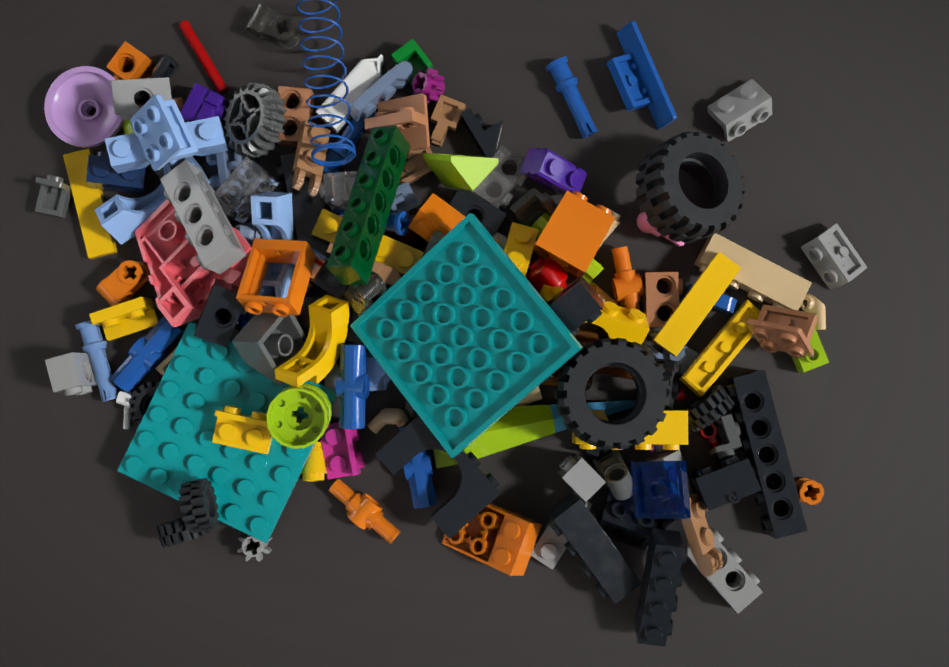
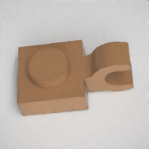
M440 95L431 116V122L437 124L431 136L432 144L442 147L447 130L450 129L456 132L461 120V113L464 112L466 104Z

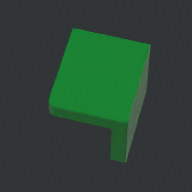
M411 39L391 54L395 65H399V62L401 63L402 61L411 63L413 68L409 82L411 86L413 78L418 74L419 70L426 72L427 68L433 69V64L414 39Z

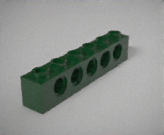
M396 125L373 127L326 265L342 285H368L410 149L409 143Z

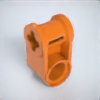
M124 261L115 271L98 284L96 290L111 306L130 301L133 295L148 282V276L151 275L149 268L143 262Z

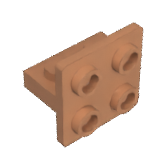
M425 94L392 99L386 102L382 101L377 104L378 112L375 113V117L364 119L365 130L371 131L373 127L396 125L410 145L409 152L430 147L427 97Z
M763 304L757 320L748 318L746 325L760 344V347L765 351L772 353L776 351L787 352L789 355L797 358H802L803 356L813 357L814 350L810 345V340L818 321L816 313Z

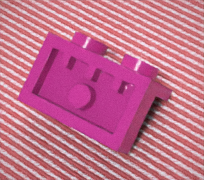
M339 422L331 423L321 436L328 479L350 475L356 476L361 473V468H364V458L362 452L357 451L356 441H360L358 429L339 428Z

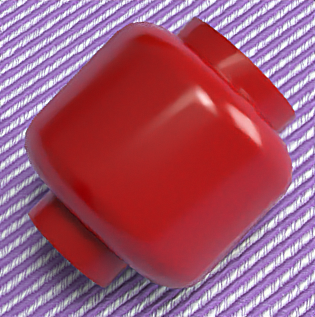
M540 256L529 264L528 267L531 270L528 272L527 280L538 293H540L543 285L558 286L563 289L567 286L568 274L555 260L549 257L543 259Z

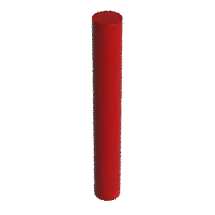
M187 20L179 24L181 31L218 93H225L228 91V87Z

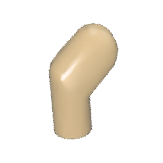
M806 294L800 306L801 309L805 312L816 313L818 317L816 330H826L824 303L815 296Z
M384 408L367 426L377 434L386 424H396L398 427H404L408 422V416L400 408Z

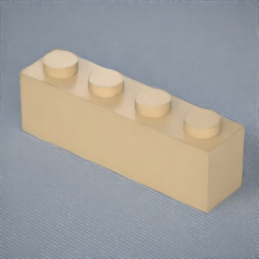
M718 234L707 238L694 265L700 267L699 271L701 273L716 253L720 251L741 267L729 284V288L734 290L741 288L748 292L747 296L760 303L764 300L775 307L799 310L812 282Z

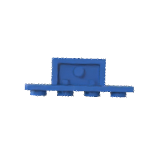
M631 21L616 33L625 55L612 58L607 62V65L627 111L648 106L656 126L660 130L676 120L677 115L636 22Z

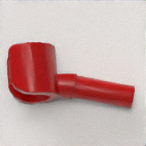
M714 424L709 425L712 430L711 436H707L703 430H699L700 437L708 440L713 448L720 446L715 437L717 428Z

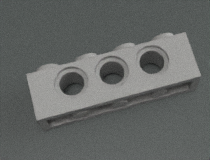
M184 160L160 179L165 188L163 193L167 200L173 204L176 210L174 215L184 226L187 232L185 237L195 248L198 254L196 259L205 270L209 269L221 274L246 256L202 169L188 160Z
M679 512L674 513L660 526L664 530L680 531L683 544L688 548L687 557L699 570L695 557L692 555ZM712 527L714 545L721 552L724 564L712 576H706L705 578L727 604L739 614L763 593L757 586L760 580L750 569L746 572L739 565L742 561L733 549L730 548L728 551L721 544L724 540L723 537ZM731 571H735V581L729 584L726 583V575Z

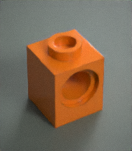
M125 41L106 67L114 73L113 77L116 80L145 79L155 64L145 54ZM134 63L133 69L125 73L126 66Z

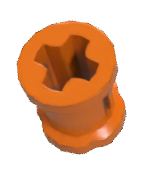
M808 478L795 480L801 502H806L810 505L821 502L824 496V488L820 483ZM807 486L811 487V490L808 491V496L804 495V492L808 490Z

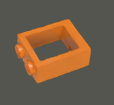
M254 238L236 299L245 308V311L254 315L273 313L280 317L300 315L316 258L307 241ZM268 263L296 264L286 298L259 296Z

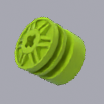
M307 382L299 387L290 385L284 388L270 403L266 414L267 427L272 437L281 445L292 449L306 448L316 443L325 433L332 416V410L327 394L318 386ZM300 407H304V412L308 413L303 419L299 418V413L295 412Z

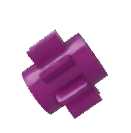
M427 68L426 72L419 70L412 81L413 95L425 94L427 103H430L431 100L438 101L440 95L445 91L444 76L438 75V71Z

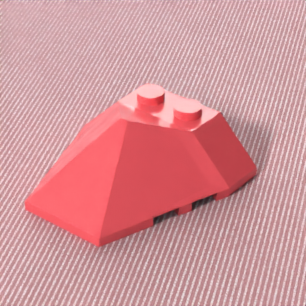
M166 199L135 231L143 261L147 263L151 274L148 276L150 284L155 287L158 297L155 299L157 307L171 326L177 327L200 317L215 278L235 286L240 285L252 247L243 235L233 228L246 256L221 274L209 269L205 270L196 259L198 254L195 248L185 237L187 232L184 226L174 215L176 210L173 204Z

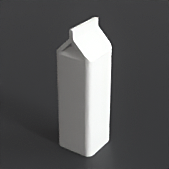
M382 54L378 58L360 60L343 80L349 87V93L344 100L350 106L353 101L382 77V67L385 64ZM341 82L331 95L343 98L346 93L345 85ZM328 97L322 105L332 104L340 99ZM341 101L330 107L318 108L316 114H333L344 118L348 113V106L345 102ZM349 114V116L346 118L348 121H350V120L352 119V117L350 116V114ZM319 117L325 124L341 120L336 117ZM343 120L341 123L329 127L338 134L347 122Z

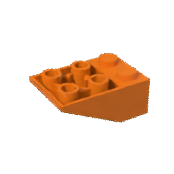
M489 503L452 538L445 534L442 544L507 575L524 576L542 524Z

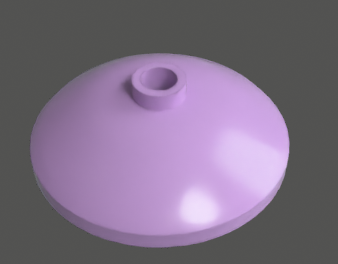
M81 66L67 70L54 80L46 94L44 111L50 129L58 138L76 147L89 148L105 143L106 138L113 137L120 130L124 120L121 119V115L114 114L110 80H116L113 76L96 67ZM96 108V113L90 116V111Z

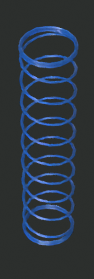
M301 0L296 5V9L304 14H320L328 11L333 6L337 10L335 22L325 17L313 16L302 19L298 23V27L308 33L323 32L334 25L339 29V38L337 40L327 36H309L300 42V46L308 51H322L333 47L335 44H339L342 49V55L339 60L328 55H312L306 57L302 61V65L310 70H322L330 68L339 62L344 68V74L341 79L332 75L318 74L309 76L304 80V85L312 89L328 88L340 81L346 87V93L343 98L331 94H317L310 96L306 100V104L314 108L330 107L341 101L345 102L348 106V113L344 118L333 114H318L308 119V124L314 127H329L341 123L343 120L349 124L350 133L347 137L322 134L310 139L312 145L318 146L311 152V159L316 164L322 166L344 165L356 157V150L353 142L348 139L353 132V126L346 119L351 112V106L344 100L349 93V87L343 81L346 75V67L341 62L344 56V48L339 43L342 37V29L337 24L340 18V11L335 5L337 0L333 3L328 0H321L330 3L331 6L318 12H305L299 9V5L308 0ZM309 19H324L333 23L327 28L315 31L305 30L301 27V23ZM311 38H325L335 42L330 46L320 49H309L303 46V42ZM316 57L336 60L335 63L320 68H312L305 65L306 60ZM314 77H331L338 80L326 86H310L307 84V80ZM325 96L340 99L332 104L322 106L309 104V100L315 97ZM328 116L341 119L326 125L311 123V120L317 117ZM320 137H338L342 139L335 143H313L314 139ZM346 140V141L350 142L351 145H348V144H346V143H341V142H343V141ZM328 148H345L352 151L350 156L339 161H322L314 157L317 152Z

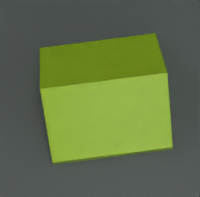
M423 153V159L445 187L473 191L498 165L499 158Z

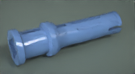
M91 320L76 324L75 327L77 330H80L84 343L82 350L88 353L101 401L106 402L116 399L118 392L115 383L110 378L112 372L105 352L107 341L103 340L99 325H92Z

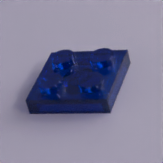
M686 460L631 462L635 518H691Z

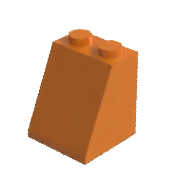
M566 191L536 241L533 252L544 259L549 257L555 260L565 271L578 278L586 272L615 217L611 216L612 212L608 208L599 204L594 206L588 203V198L580 192L573 191L571 193Z

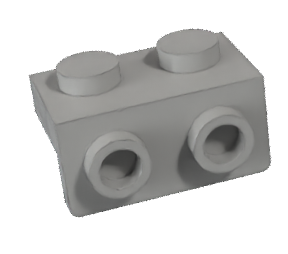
M751 79L707 106L708 114L724 129V138L729 142L736 137L742 136L747 130L758 123L766 121L772 115V97Z

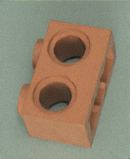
M278 86L280 98L285 100L283 107L287 109V112L284 114L287 122L283 124L282 129L285 131L288 126L296 125L297 131L291 136H287L285 132H282L279 136L281 142L277 143L279 146L297 147L303 122L305 120L308 121V119L314 116V107L308 106L306 100L315 94L311 88ZM315 98L310 99L309 104L314 105ZM290 100H300L299 105L296 108H287L288 102Z
M645 272L641 275L644 287L642 312L646 314L649 328H662L666 321L658 318L657 310L659 307H665L669 311V317L679 305V295L683 293L682 278H678V272ZM658 280L667 282L669 289L666 294H662L657 290L656 284Z

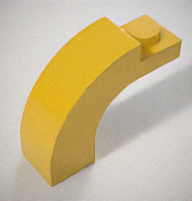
M326 294L309 305L310 328L307 339L301 350L294 357L275 369V379L291 386L299 387L306 381L318 384L330 372L340 355L341 344H344L349 326L348 301Z

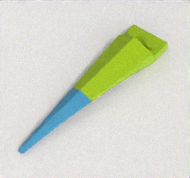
M636 400L588 402L587 405L590 410H604L606 416L634 407ZM558 404L514 406L463 451L466 454L471 451L479 459L566 430L567 427L563 423L562 416L558 414L556 408ZM433 449L436 468L458 464L455 458H451L447 452Z

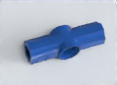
M163 316L146 337L140 338L130 348L128 352L129 357L110 377L113 383L127 393H131L145 375L155 370L166 357L165 352L183 333L181 327L171 326L165 316Z
M341 344L340 373L336 378L335 384L336 395L340 398L339 428H365V399L369 395L370 379L366 374L367 349L364 344Z
M426 450L417 454L404 466L406 480H409L414 509L437 505L435 486L432 479L434 475L430 452Z

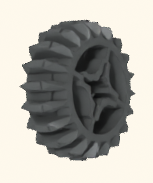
M249 83L247 86L242 85L240 91H234V98L229 99L230 105L225 109L227 112L226 117L222 119L226 122L223 131L227 133L225 140L229 142L230 148L240 155L259 158L262 155L267 156L269 150L275 149V142H281L279 136L282 132H285L282 127L287 122L284 118V114L287 112V109L283 107L285 100L280 98V93L268 85Z

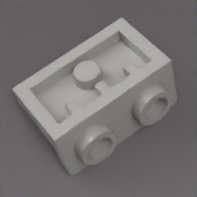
M837 223L801 246V249L830 290L849 283L868 268Z

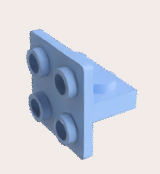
M161 94L153 95L130 119L133 132L138 136L144 149L145 157L150 162L154 171L160 170L169 161L191 157L198 152L174 99L164 101Z

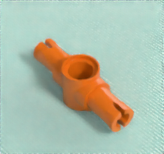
M628 247L611 249L616 273H614L615 278L611 279L615 300L617 302L620 301V305H623L624 308L641 311L639 302L641 297L644 296L643 282L640 274L636 273L635 269L632 270Z
M337 479L328 490L346 506L345 509L348 511L347 517L361 529H373L389 544L400 534L401 531L383 517L382 506L368 494L363 493L362 495L360 492L356 494L340 479Z

